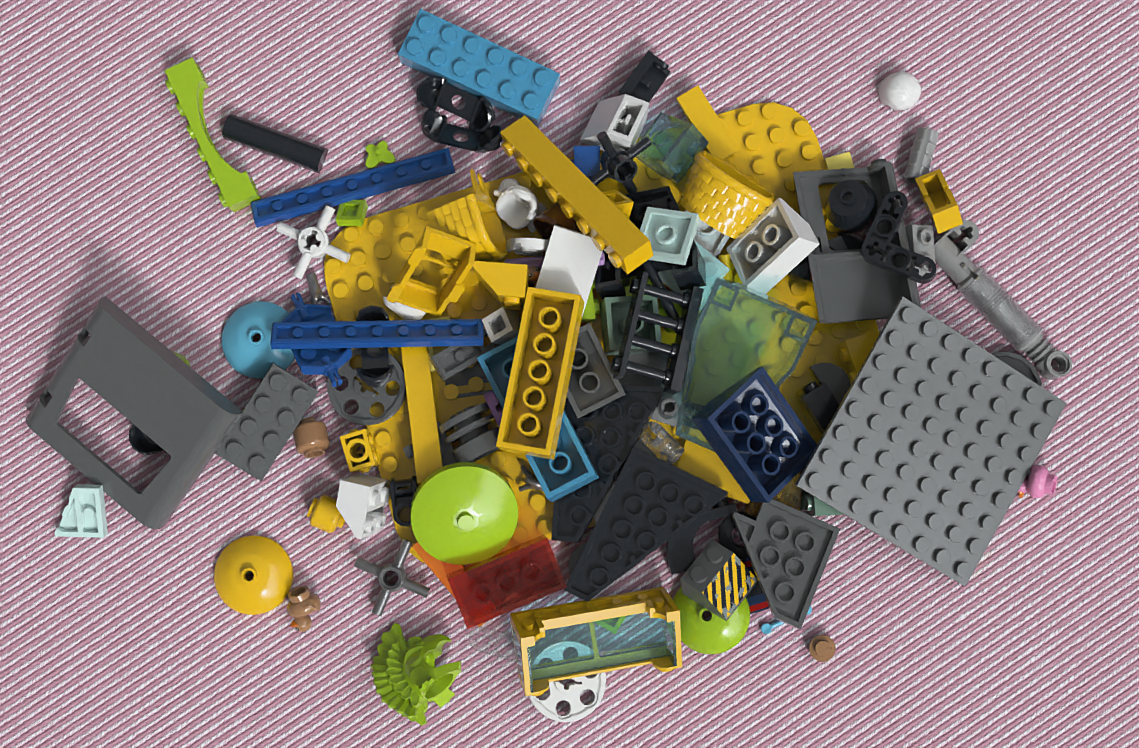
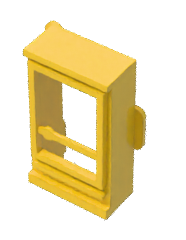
M426 226L399 276L396 277L394 285L387 295V301L392 303L398 302L440 317L449 302H457L464 292L465 286L462 282L474 265L477 244ZM428 248L458 259L459 262L457 265L428 256L425 251ZM421 259L454 269L442 289L410 278Z

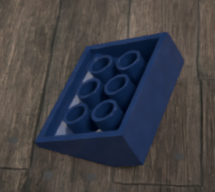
M763 366L758 367L710 400L691 418L751 502L769 503L806 466L817 446Z

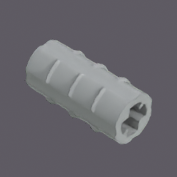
M917 128L909 160L906 164L904 180L916 184L915 178L929 173L939 136L937 131L928 128Z

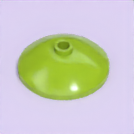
M682 586L674 596L673 601L680 610L681 641L692 650L703 654L723 653L735 647L745 636L750 623V607L746 597L726 622L712 612L711 620H705L703 613L707 609L685 596ZM672 621V625L675 630V621Z

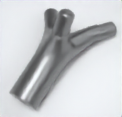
M316 273L307 274L306 279L310 289L311 304L317 305L318 301L322 300L330 305V299L324 295L319 287Z
M522 465L520 468L527 477L526 482L528 483L519 486V491L527 489L543 491L537 477L529 472L525 465Z

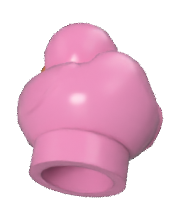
M1033 465L1030 469L1029 481L1025 478L1017 494L1019 498H1022L1026 492L1033 498H1041L1045 494L1053 495L1057 486V475L1050 474L1049 470L1043 465Z

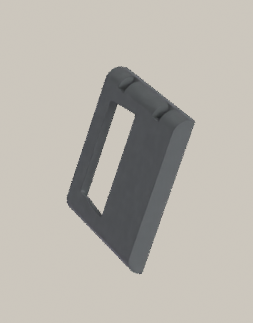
M105 296L97 303L84 328L77 335L47 383L44 392L39 396L27 415L26 424L94 484L103 485V491L141 524L151 529H161L170 520L244 412ZM78 379L86 383L171 456V460L143 492L137 490L59 423V418Z

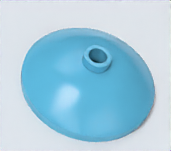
M264 301L248 303L238 308L229 317L222 332V349L229 364L239 373L256 379H262L272 363L286 370L295 359L291 349H271L270 341L272 324L281 322L289 313L274 303ZM259 333L261 335L260 341L254 342L253 336Z

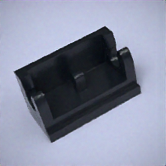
M648 50L619 90L618 96L627 94L650 102L670 75L669 65Z

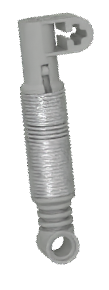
M962 220V225L947 231L934 244L935 263L957 284V290L966 297L965 299L979 310L983 317H986L985 319L997 329L1000 335L1010 342L1009 344L1013 348L1023 353L1028 352L1026 356L1028 358L1033 357L1031 359L1033 363L1037 361L1038 372L1043 378L1055 380L1069 374L1072 369V359L1063 351H1059L1056 347L1052 349L1053 344H1047L1049 341L1047 338L1042 339L1044 337L1042 328L1035 323L1034 319L1006 293L1004 288L998 285L999 283L993 277L987 274L986 270L982 267H977L964 254L979 237L977 225L972 221ZM963 232L966 236L955 245L952 241ZM1051 360H1055L1058 363V372L1052 369Z

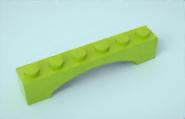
M191 57L164 70L168 77L165 80L166 86L170 93H175L178 98V102L175 105L182 117L186 116L189 122L186 125L187 131L192 139L196 138L200 147L196 148L201 160L203 162L207 161L210 170L207 171L208 176L214 185L218 184L221 191L218 193V197L224 208L228 207L233 212H237L251 205L250 202L261 200L262 198L252 177L246 171L240 173L227 164L211 140L205 122L203 107L204 91L209 85L199 64Z

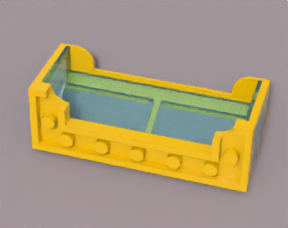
M664 586L594 598L588 602L582 600L510 613L519 679L525 696L542 695L549 689V682L652 664L662 672L682 668L680 610Z

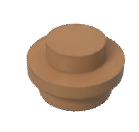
M817 635L809 643V653L817 661H828L835 654V643L826 635Z

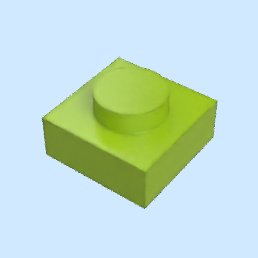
M352 200L340 204L335 218L337 225L363 226L368 209L366 200Z

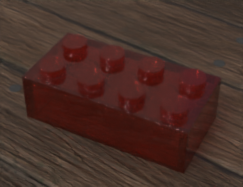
M545 535L446 575L467 629L567 588L549 540Z

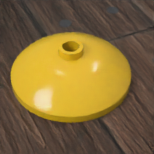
M258 535L245 536L230 543L219 555L214 569V583L220 598L231 609L248 615L262 614L276 608L289 594L293 583V566L286 550L276 541ZM247 571H252L254 574V578L251 581L246 578Z

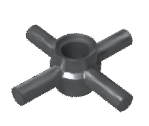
M403 539L393 563L386 564L383 567L360 557L357 558L354 567L377 576L378 582L382 587L372 610L373 614L382 616L391 593L401 588L427 598L431 588L408 579L403 568L413 544L411 541ZM392 570L398 574L399 580L397 584H390L387 581L386 573Z

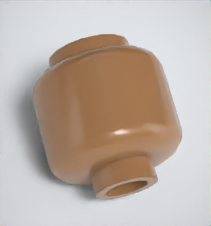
M313 417L302 419L293 432L296 450L306 458H315L323 455L330 445L325 423L316 421Z

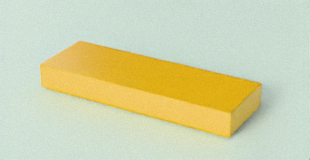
M699 85L676 98V102L708 153L725 160L738 152V148Z

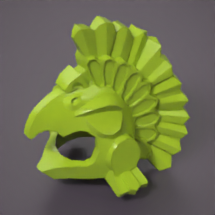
M394 623L390 632L382 634L381 640L383 643L377 646L379 655L373 657V664H370V669L373 670L371 672L374 678L373 683L376 687V693L381 696V701L386 703L388 708L394 709L403 717H407L410 721H415L423 726L427 724L425 713L428 709V701H434L441 708L450 702V699L455 695L449 687L461 672V661L435 667L436 657L442 654L444 644L451 642V639L442 634H434L423 639L414 636L407 641L403 636L401 625Z

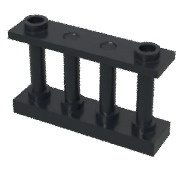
M643 271L636 278L632 279L629 293H632L619 353L613 358L611 370L614 371L613 378L617 380L624 377L626 371L660 380L665 385L663 392L674 395L681 392L704 289L693 286L681 294L646 284L648 273ZM643 295L680 304L682 308L681 318L673 319L640 309ZM637 320L673 329L674 333H677L675 343L669 345L634 335ZM631 346L668 355V358L671 359L669 369L664 371L628 361Z

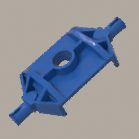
M296 293V296L293 294L290 297L295 309L281 322H332L335 319L331 313L330 305L305 304L301 294ZM351 348L291 349L302 374L328 376L333 387L343 383L338 369L351 358Z

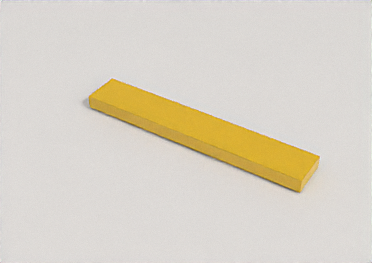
M401 347L417 484L420 485L427 476L443 467L428 347Z

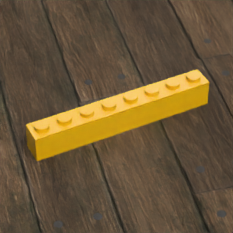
M525 115L500 132L503 140L501 146L504 152L509 157L513 156L516 159L517 165L523 172L528 171L536 186H542L553 203L558 202L561 205V209L566 217L569 219L573 218L584 235L589 234L592 237V241L599 251L604 250L616 268L621 267L629 274L653 257L650 240Z

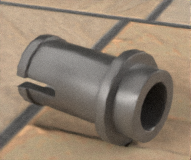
M666 398L659 403L658 413L662 418L672 419L678 414L679 406L674 399ZM670 404L673 407V411L665 412L664 406Z

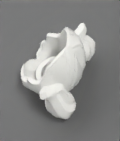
M509 178L503 180L498 190H494V195L499 198L496 203L497 214L511 228L521 229L527 226L529 231L533 233L535 231L533 221L538 214L546 210L545 205L538 203L533 192L527 187L521 186L516 179Z

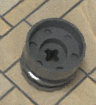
M487 402L480 405H472L457 412L439 427L442 434L454 430V433L448 436L445 441L446 443H452L459 440L461 445L452 451L457 463H473L499 449L496 447L500 427L490 430L487 427L495 419L493 414L483 418L481 416L490 410Z

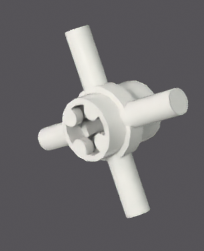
M325 206L316 227H308L300 231L283 222L278 224L277 232L297 240L298 248L302 252V256L292 276L302 280L311 259L322 258L326 254L345 263L349 261L351 254L331 245L329 237L325 232L335 212V209ZM316 236V239L321 241L320 245H311L309 249L307 245H310L311 238Z

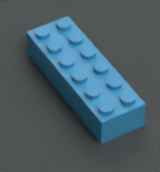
M422 9L419 10L398 52L401 64L432 78H445L447 83L477 97L481 95L492 106L519 119L525 115L536 127H539L560 84V73Z
M518 336L477 357L502 409L504 408ZM564 409L554 460L526 455L547 499L551 502L599 478Z

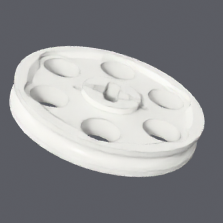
M555 641L544 646L535 654L529 664V668L538 667L539 661L545 657L550 658L552 664L567 662L563 658V651L567 647L575 648L576 657L574 660L593 657V651L576 641ZM603 672L597 673L593 677L581 676L571 678L574 681H580V683H568L566 688L559 681L549 682V693L546 698L538 699L532 695L529 698L539 712L552 720L559 722L577 721L592 713L601 702L606 687V674ZM590 689L593 692L592 701L588 704L581 703V692ZM561 700L569 703V711L564 715H559L556 712V704Z

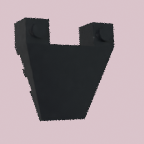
M669 186L625 195L634 202L629 220L633 221L639 230L647 207L680 211ZM694 240L686 265L652 260L657 272L672 270V275L680 290L690 289L693 286H706L705 262ZM603 250L605 264L597 267L595 289L602 300L606 297L626 296L625 287L630 286V277L638 276L643 271L645 272L641 264L627 274L621 267L616 268L609 260L608 254Z

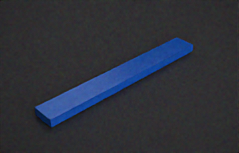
M449 148L441 149L250 202L254 223L257 228L323 210L326 205L329 207L338 206L348 201L360 200L456 172Z
M482 319L276 322L272 324L270 345L271 349L484 346V324Z

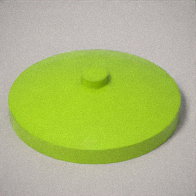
M472 462L454 463L437 469L419 485L411 503V526L420 546L434 558L456 565L475 564L496 555L510 541L518 522L517 501L508 481L494 469Z

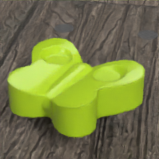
M386 141L379 142L377 146L373 144L366 146V151L369 155L365 163L368 169L376 168L381 162L385 164L396 162L394 155L388 150L389 147Z

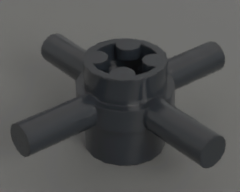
M605 131L600 132L597 138L604 149L600 158L602 169L588 179L597 186L609 177L623 183L628 194L636 193L638 189L632 179L635 177L638 167L633 158L652 145L650 139L646 136L631 148L625 150L613 146Z

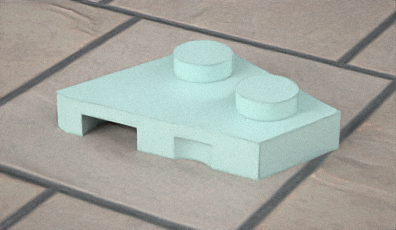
M77 484L73 487L69 496V503L62 513L63 517L60 525L55 530V536L104 538L108 534L103 485Z

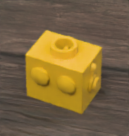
M352 429L348 434L340 436L350 472H362L363 474L369 472L371 468L379 466V456L374 448V439L369 430Z

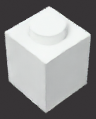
M502 307L482 319L491 343L502 345L518 336L521 319L518 312Z

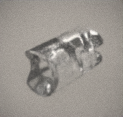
M654 421L648 422L650 429L657 438L654 440L648 432L643 430L640 436L641 441L658 458L673 464L680 458L685 449L659 423Z

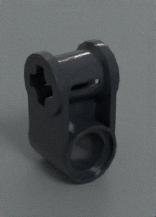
M414 475L410 479L395 480L394 477L390 478L389 487L393 518L397 524L411 527V520L403 522L400 519V512L406 507L411 508L413 496L419 487L417 477Z

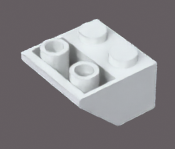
M627 94L599 101L580 142L589 146H600V150L604 151L597 135L605 131L613 146L628 150L636 144L646 123L649 102Z
M361 473L340 480L336 507L357 539H364L381 531L386 521L384 508L385 503L388 502L390 497L389 480Z

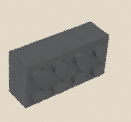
M272 363L242 409L244 413L215 454L262 482L319 391L275 363Z

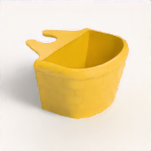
M700 151L695 155V162L691 167V172L688 175L689 179L685 184V189L682 192L683 196L679 203L690 213H698L700 220L709 226L736 239L745 231L747 226L749 227L759 215L763 214L767 207L772 205L775 201V196L767 191L757 179L751 175L746 176L736 170L735 165L731 162L715 157L706 151Z
M470 169L473 194L466 195L449 204L426 212L431 228L477 244L474 261L503 259L507 254V242L496 211V205L489 195L481 174L478 173L476 178L474 170ZM441 253L447 262L451 264L459 262L458 259Z

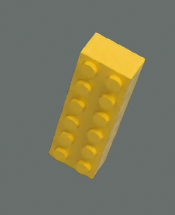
M533 287L527 288L496 447L501 451L554 460L585 304L581 295Z

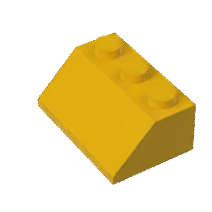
M474 261L473 268L478 280L498 303L513 311L521 312L522 308H524L527 288L529 287L528 265Z

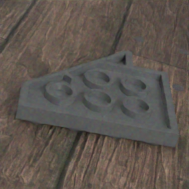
M773 499L769 503L761 504L755 520L734 512L732 519L773 618L801 629L840 528Z

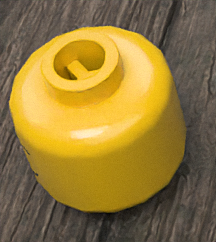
M325 494L320 496L319 499L315 497L307 513V517L310 518V525L327 533H333L337 527L342 529L345 520L336 507L337 499Z

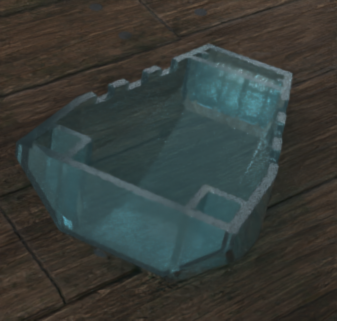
M716 277L701 304L694 324L675 435L714 451L691 418L710 400L760 366H763L774 384L780 389L781 384L795 370L817 320L787 303L743 284Z

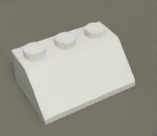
M778 198L726 250L730 254L732 263L744 288L766 294L819 245V242L810 225L783 199Z

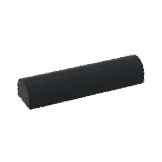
M230 114L227 117L222 131V136L225 140L320 174L329 151L325 147L234 114Z

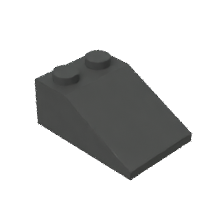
M590 323L579 329L567 391V399L577 418L626 395L619 380L613 378L614 371L611 370V364Z

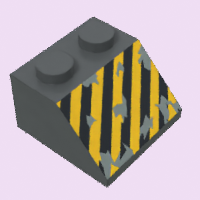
M713 540L710 541L680 579L685 596L726 622L758 582L757 578L732 551Z

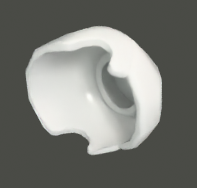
M895 72L887 75L880 82L878 89L880 101L882 104L891 107L894 111L911 109L919 101L921 85L912 74L907 72Z

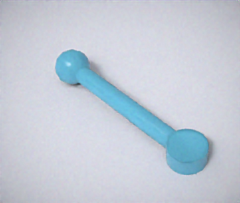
M811 606L809 607L807 615L811 614L812 612ZM779 620L771 624L764 623L761 626V631L764 634H769L773 628L784 623Z

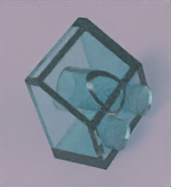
M661 112L640 139L642 140L647 136L652 145L637 155L636 158L660 176L679 183L695 162V155L703 151L709 142L692 123Z

